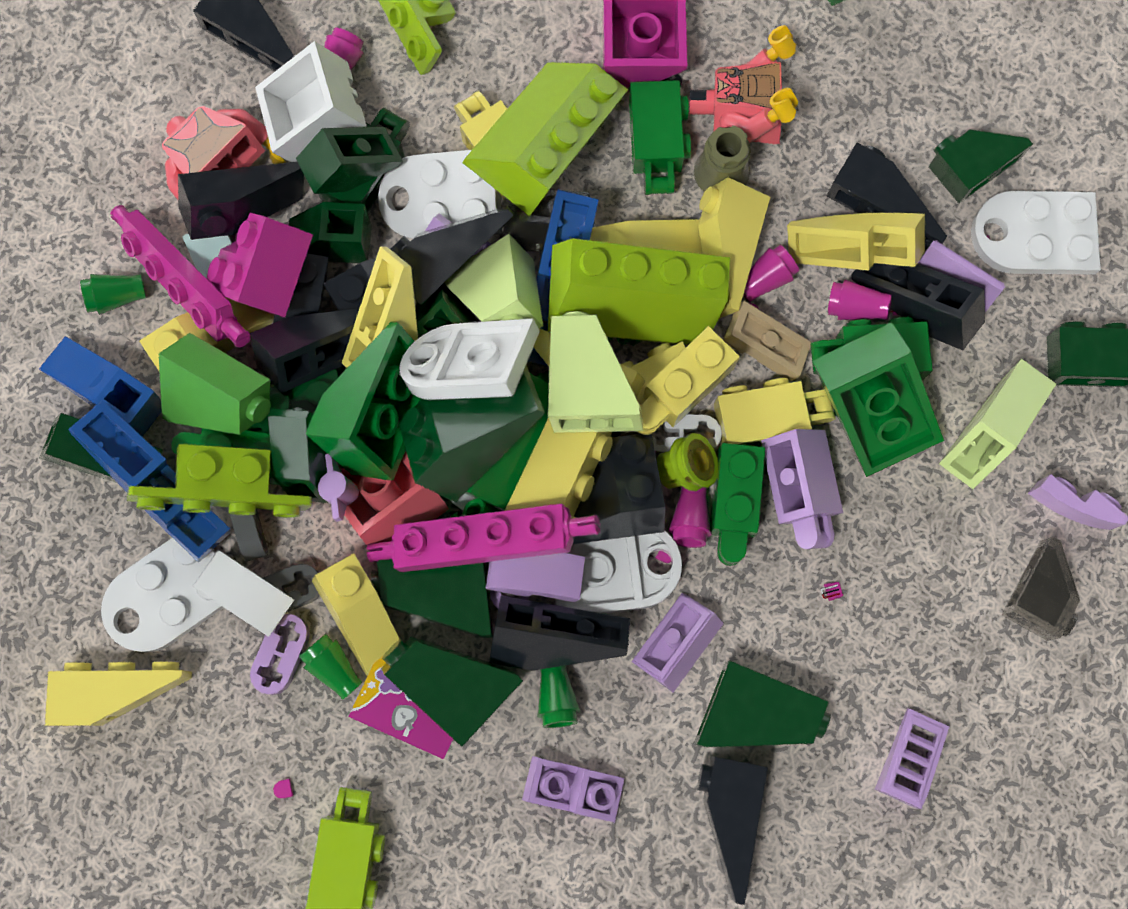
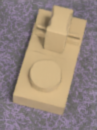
M745 301L741 303L739 311L733 314L723 338L724 342L738 350L739 353H747L755 358L757 362L775 373L788 378L790 382L801 376L811 344L807 339Z

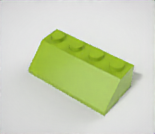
M547 62L465 157L462 163L530 216L605 122L628 89L597 64Z
M574 238L552 245L548 332H551V316H564L568 312L578 311L588 315H596L606 337L674 344L683 342L685 345H689L708 326L712 330L714 329L728 301L730 257Z

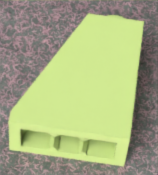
M510 234L469 258L444 282L482 322L533 318L538 329L543 326L534 260Z
M574 311L568 312L564 316H551L548 418L554 433L643 431L640 405L596 315Z
M1020 359L1002 378L940 461L939 465L974 489L1017 448L1056 386V383L1026 361Z

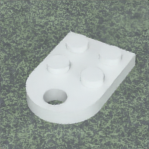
M471 150L412 155L402 158L403 162L399 167L385 173L379 187L378 203L382 217L387 225L396 233L413 239L418 233L426 230L433 217L437 214H441L453 223L501 208L500 192L462 163L471 152ZM405 188L409 195L408 204L404 209L397 211L392 203L393 195L398 189ZM502 227L495 234H502Z
M1007 191L999 193L986 201L973 219L971 227L973 246L979 257L987 265L1004 273L1097 274L1100 271L1096 193ZM994 223L1000 226L1004 234L1003 240H990L984 233V225Z
M533 318L458 323L441 326L418 338L407 349L400 363V374L410 392L422 399L513 396L540 331Z
M665 530L662 533L572 544L570 552L567 553L585 557L580 600L569 602L555 599L556 605L604 614L653 607L664 601L673 592L680 579L682 560L679 548ZM655 551L667 553L672 562L670 571L661 575L653 573L647 565V558L651 553Z
M171 538L120 573L108 586L101 606L102 621L110 637L116 643L129 650L154 652L170 646L223 609V606L192 587L215 555V550L213 549L198 563L181 545ZM134 609L139 615V625L133 632L124 634L118 627V617L123 611Z

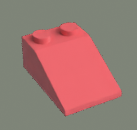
M406 451L393 481L351 475L344 468L341 471L359 490L356 500L346 506L344 516L366 545L391 541L394 525L436 520L449 510L439 494L414 482Z

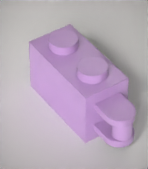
M794 429L761 440L762 447H765L764 457L778 523L793 524L795 538L801 548H828L834 541L831 517L842 514L843 509L825 430Z

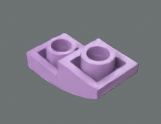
M1052 474L1039 480L1028 492L1029 495L1052 511L1087 526L1112 530L1128 522V516L1121 511L1120 503L1112 496L1094 490L1079 498L1076 495L1077 490L1071 483L1061 477H1054Z
M559 553L492 561L489 563L486 589L524 597L535 594L576 602L580 600L585 557Z
M532 756L522 800L615 823L625 778Z

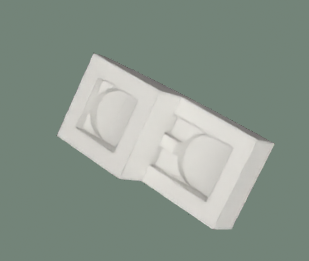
M219 550L192 586L268 637L294 601V599Z

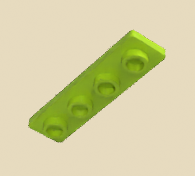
M378 0L388 17L390 25L396 31L406 49L408 57L414 63L419 74H428L442 53V48L429 26L445 24L453 19L456 11L449 0Z
M179 444L175 488L129 486L127 491V501L137 502L136 508L142 510H164L165 504L183 505V511L192 513H208L211 511V506L229 507L228 513L233 515H255L256 509L273 510V516L295 518L300 517V511H306L312 506V497L268 494L270 450Z

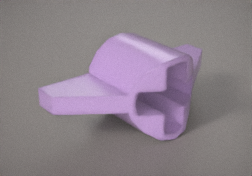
M325 454L327 474L320 479L318 492L324 500L331 504L333 520L338 522L343 520L346 506L356 500L359 490L351 480L341 473L338 463L329 454Z

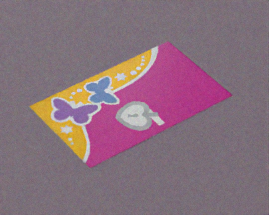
M382 656L373 663L348 717L444 759L453 739L383 674L381 668L386 662L382 659Z

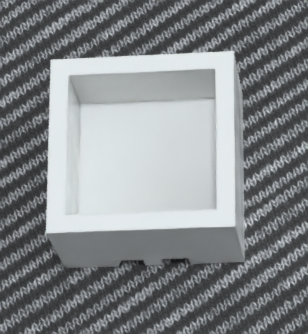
M315 41L255 87L272 153L290 162H297L296 157L322 128L367 126L361 106L355 103L358 95L357 91L350 86L353 78L348 62Z

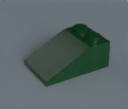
M527 366L523 370L513 396L421 399L415 407L405 413L402 421L399 423V427L416 484L457 502L545 414Z

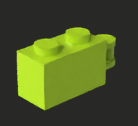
M340 787L334 817L326 816L321 818L306 909L374 908L378 881L371 880L373 862L380 863L382 860L385 835L378 834V823L368 822L372 791ZM346 806L360 808L358 821L344 819Z

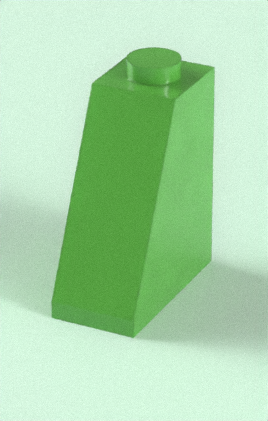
M189 333L158 353L162 419L167 422L240 435L253 424L261 422L270 412V379L195 335Z

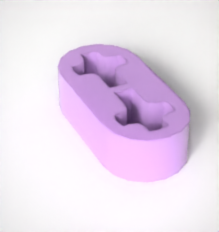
M284 614L269 637L265 635L250 672L251 683L259 692L270 695L280 694L292 682L301 660L299 656L305 651L310 636L308 625L300 617ZM291 622L296 623L294 630L300 634L298 641H289L284 653L279 652L283 643V637L278 635L280 627L288 628ZM279 656L281 660L277 667V672L283 675L280 683L272 682L268 688L265 686L266 678L260 675L263 667L271 668L276 657Z

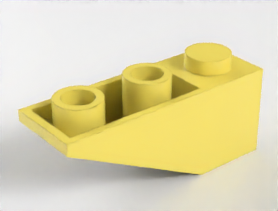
M109 662L108 671H91L92 663H64V671H48L45 726H103L192 679V672L179 670V662H152V670H135L136 663Z

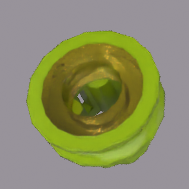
M692 433L686 436V438L680 437L676 439L670 451L661 453L656 458L660 481L668 489L683 486L688 491H697L702 487L708 488L712 486L717 479V456L710 442L701 434Z

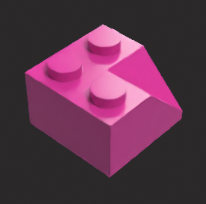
M603 0V70L625 88H630L631 82L661 81L687 70L686 0Z
M249 213L248 219L241 224L238 230L236 241L221 248L218 257H215L210 263L207 279L227 298L285 317L313 234L268 217Z

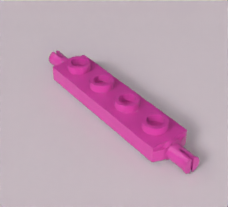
M117 205L111 210L110 214L112 216L110 217L122 228L121 242L126 253L130 257H135L145 267L148 276L154 281L157 280L168 291L170 298L175 304H181L191 315L198 328H204L216 342L229 337L235 346L243 347L250 341L251 334L237 322L231 303L139 210L129 212L123 205Z
M554 504L394 525L391 541L367 545V550L371 551L367 552V557L370 562L392 559L396 570L407 572L567 553L571 550L574 537L592 534L599 535L600 528L598 526H600V521L597 515L572 518L569 509L564 504Z

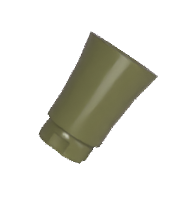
M734 125L729 128L718 127L708 137L704 150L694 165V177L697 185L703 192L708 187H713L727 177L747 185L750 176L748 161L751 149L747 140V134L742 129Z

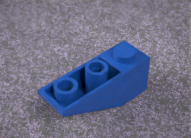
M66 336L39 368L40 371L91 406L95 407L103 400L142 437L162 412L161 398L155 391L118 366Z

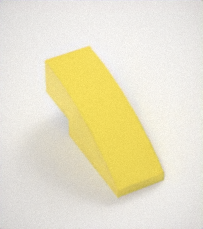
M843 214L792 221L787 225L788 251L796 264L870 270L874 263L916 267L925 253V214Z

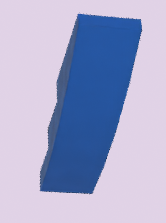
M561 190L556 191L536 277L543 326L540 327L542 330L548 332L552 245L572 238L590 240L599 199ZM533 347L527 363L549 367Z
M103 400L69 428L72 436L126 492L129 486L175 488L176 473L167 465L166 459ZM165 504L164 510H145L198 563L230 534V527L212 511L208 513L185 512L181 504Z

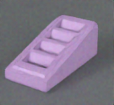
M907 708L874 790L911 807L922 809L936 771L949 726ZM913 724L934 733L932 742L911 733ZM909 741L927 749L926 758L905 749L907 742ZM902 757L922 766L920 773L918 774L900 766ZM898 774L916 782L913 790L894 782L896 775Z

